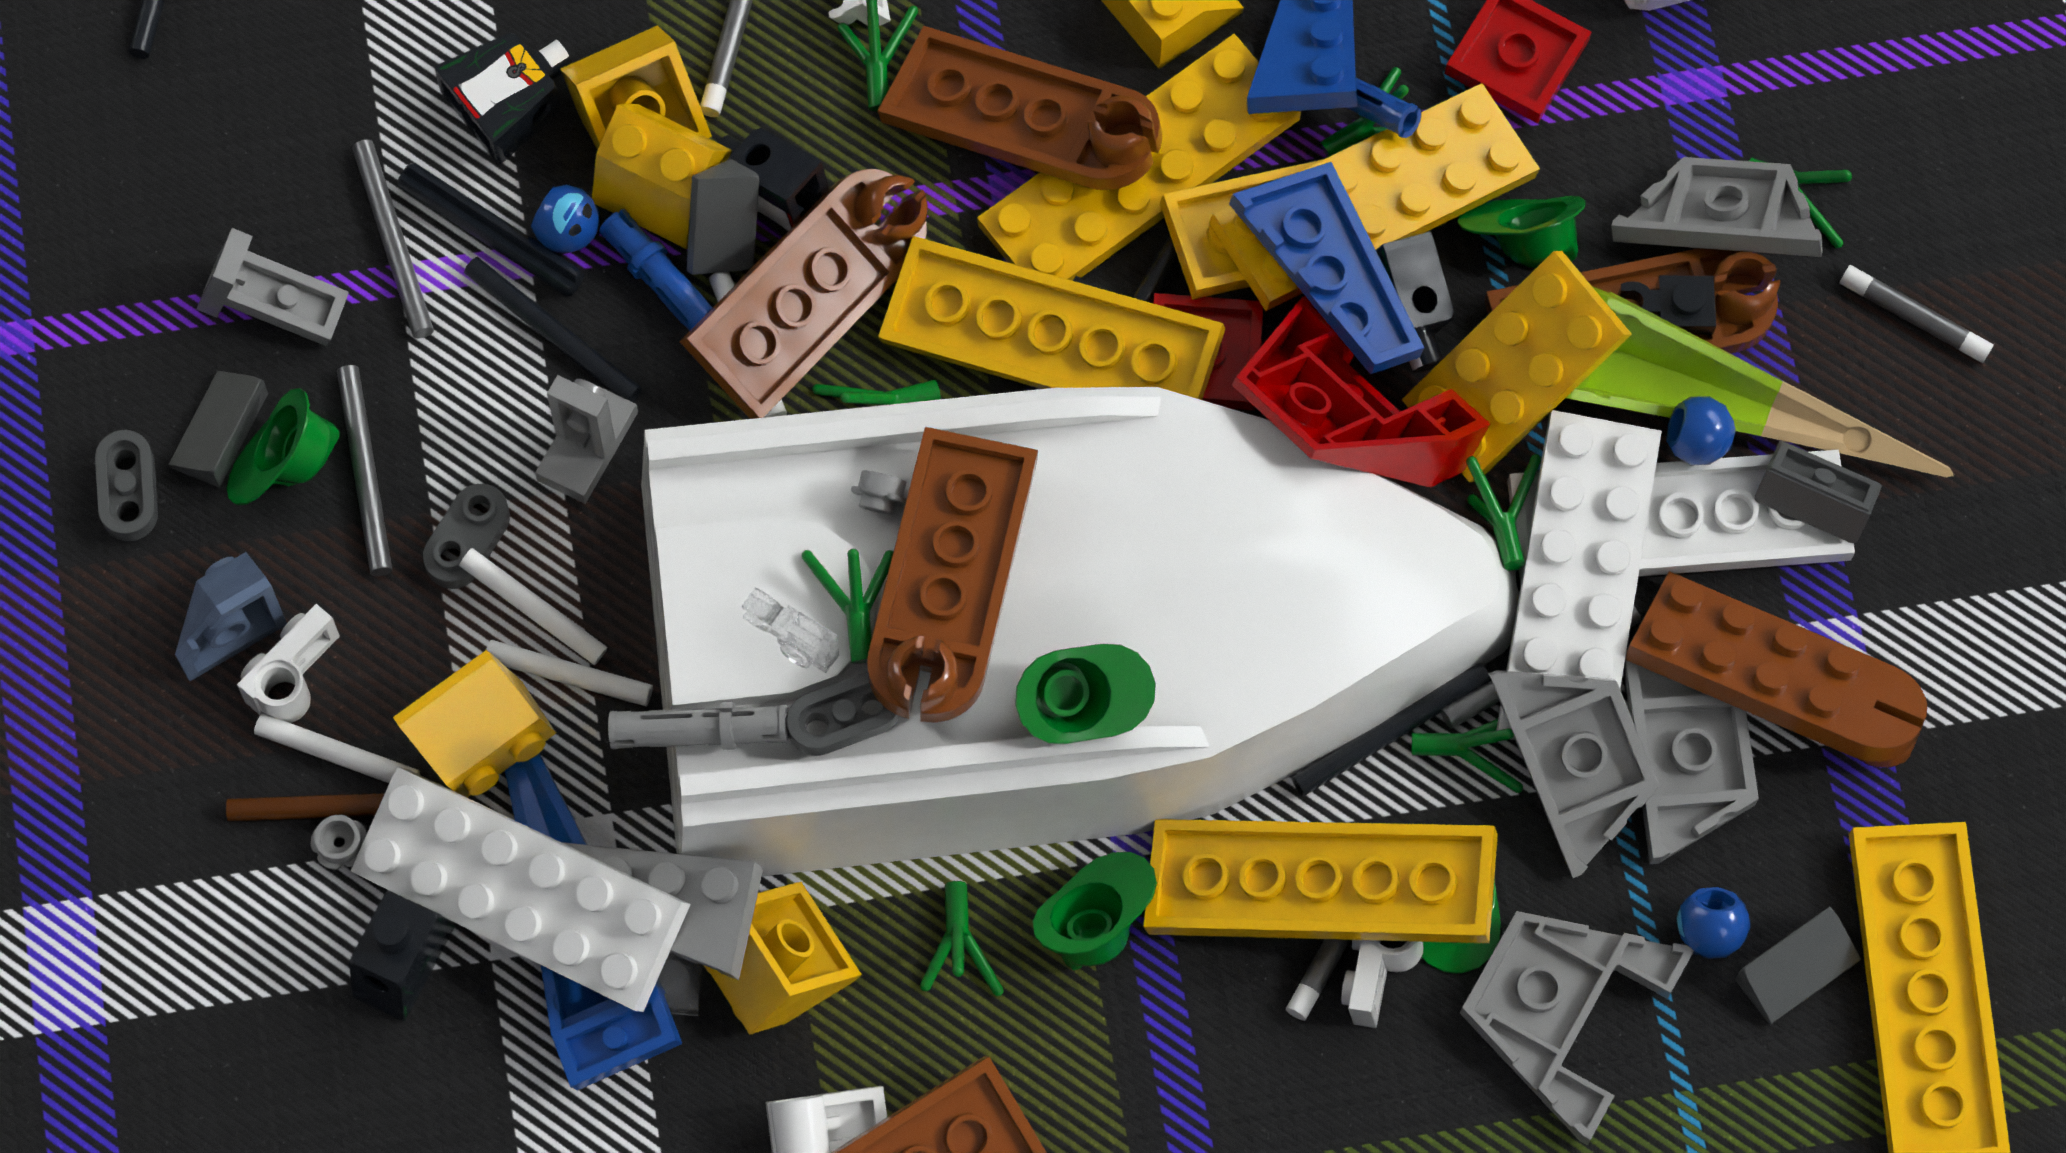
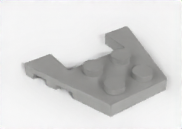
M1516 911L1464 1003L1460 1014L1580 1142L1588 1145L1615 1095L1564 1068L1562 1063L1613 971H1618L1668 999L1694 950L1687 945L1673 943L1670 946L1646 941L1643 936L1624 933L1621 936L1591 930L1588 925Z

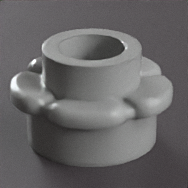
M863 470L858 486H852L851 491L856 495H861L859 507L881 514L892 515L895 506H905L906 499L903 498L907 482L887 474Z
M333 815L321 821L313 831L311 848L313 852H317L318 862L328 869L337 870L343 865L352 867L367 832L359 821H353L345 815ZM336 839H344L345 844L342 847H336L334 845Z

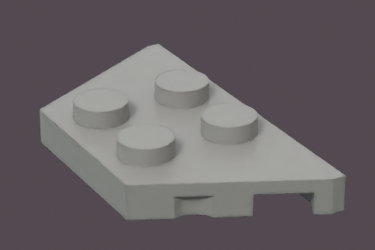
M1683 157L1667 171V176L1662 181L1654 183L1641 195L1642 206L1628 218L1619 214L1611 225L1613 242L1821 257L1823 253L1822 235L1819 229L1815 230L1810 218L1809 205L1804 194L1798 191V180L1791 164Z
M1625 660L1623 673L1628 710L1660 786L1642 806L1649 863L1659 864L1756 805L1759 797L1746 711Z
M1499 670L1489 673L1490 679L1510 728L1514 733L1515 740L1568 870L1573 878L1578 877L1588 868L1587 864L1609 839L1612 841L1627 824V819L1637 808L1642 807L1660 787L1619 685L1615 679Z

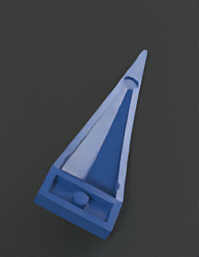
M540 753L530 760L516 762L505 770L515 821L559 842L588 845ZM541 965L550 1032L571 1088L578 1091L682 1044L664 996L666 992L659 979L655 984L644 1012L634 1011Z

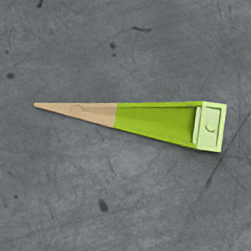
M1593 287L1632 335L1566 398L1671 418L1675 406L1685 399L1694 396H1710L1727 407L1738 432L1823 450H1839L1841 454L1946 478L1954 476L1950 467L1611 291L1606 292Z

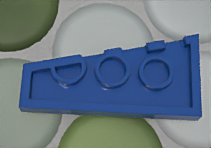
M1280 0L1247 96L1248 114L1357 107L1353 0Z
M1332 162L1232 194L1229 205L1370 374L1420 358L1424 346Z

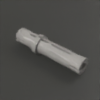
M722 702L720 708L649 710L639 712L610 711L608 718L611 749L709 744L721 745L723 750L736 749L737 744L759 742L788 743L787 705L735 707L734 702Z

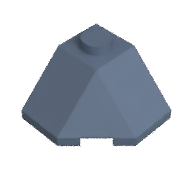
M246 552L236 558L226 557L220 559L207 569L205 576L196 581L175 652L178 662L189 681L199 677L287 624L271 584Z

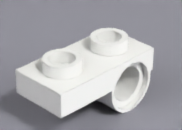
M315 604L306 614L299 613L295 615L283 628L280 634L281 640L266 655L260 653L252 658L241 673L242 680L237 686L245 703L259 715L264 713L293 723L302 718L307 712L311 696L303 674L340 637L333 618L320 606ZM289 682L295 685L292 693L284 699L274 700L268 697L271 688L278 683Z
M1352 940V949L1358 950L1359 956L1356 971H1346L1341 1002L1343 1005H1349L1348 1009L1354 1025L1377 1028L1387 971L1404 972L1413 968L1422 957L1423 942L1407 941L1402 947L1391 949L1384 947L1380 944L1381 941Z
M883 1086L765 1102L772 1153H831L887 1118Z

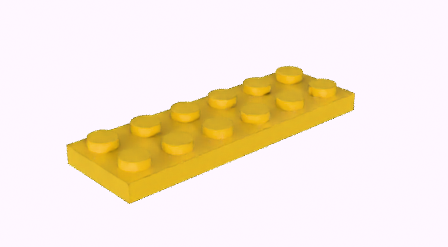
M1234 33L1146 96L1157 110L1162 129V144L1159 153L1151 152L1154 163L1143 177L1123 188L1096 190L1044 173H1038L978 216V226L1008 263L1072 281L1075 276L1082 278L1164 218L1160 206L1163 194L1213 183L1298 122L1301 111L1248 114L1247 96L1259 62Z
M1483 83L1421 112V120L1417 129L1407 138H1402L1397 133L1386 129L1301 171L1332 162L1376 250L1384 243L1425 233L1535 179L1540 168ZM1230 205L1212 214L1209 221L1210 226L1265 311L1302 294L1301 290Z
M913 236L878 338L887 345L1040 389L1159 387L1202 400L1225 332V327L1221 322Z
M1158 819L1154 823L1150 865L1155 870L1157 885L1153 899L1145 908L1143 927L1149 935L1489 943L1498 833L1495 826Z
M1966 822L1852 828L1849 833L1888 1152L2011 1153Z

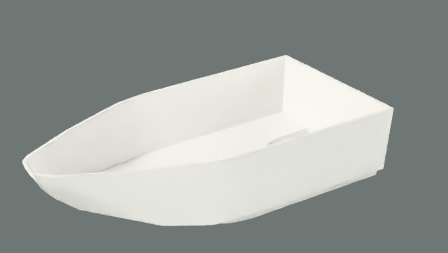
M1159 387L1047 388L648 429L644 433L641 487L663 710L720 708L722 702H734L735 707L787 705L789 711L791 705L799 697L868 672L867 663H851L846 615L801 557L803 551L810 550L850 600L847 553L852 548L857 549L859 552L862 592L864 596L884 553L887 550L894 551L905 506H895L892 515L881 514L859 507L861 495L854 494L851 491V487L858 486L861 472L863 470L874 471L906 481L903 498L907 500L925 427L1038 450L1036 469L984 686L976 702L966 712L948 721L935 723L921 722L920 703L923 690L927 689L931 675L929 672L921 671L909 719L900 716L897 723L887 732L825 755L814 756L805 754L793 745L790 738L788 743L759 742L737 744L736 749L723 750L721 745L709 744L666 747L677 854L753 861L763 868L762 877L1139 834L1154 830L1155 820L1158 819L1193 820L1212 815L1315 764L1476 664H1487L1504 653L1511 645L1519 598L1516 570L1507 571L1503 568L1496 538L1485 528L1380 475L1310 459L1270 420ZM887 577L870 611L872 636ZM1095 644H1121L1138 652L1149 664L1156 682L1155 701L1147 717L1131 731L1113 737L1057 744L1047 743L1032 736L1020 721L1015 706L1016 687L1023 671L1037 657L1055 650ZM869 700L861 707L865 713L870 715L879 713L883 708L882 704L876 700ZM816 720L809 723L806 730L813 735H820L827 730L828 726L823 721Z

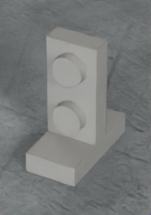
M231 228L214 263L196 310L217 318L223 305L328 346L349 292L247 251L253 236Z
M557 375L547 392L556 437L538 466L535 475L538 482L586 504L638 414L637 404L589 381L576 379L572 382Z

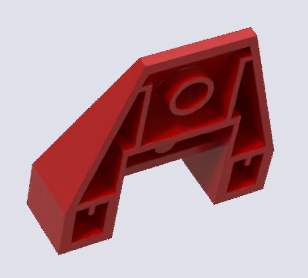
M1306 296L1298 301L1232 383V386L1310 459L1430 488L1464 472L1467 467V458L1473 456L1491 425L1453 389H1449L1400 412L1349 365L1354 354Z

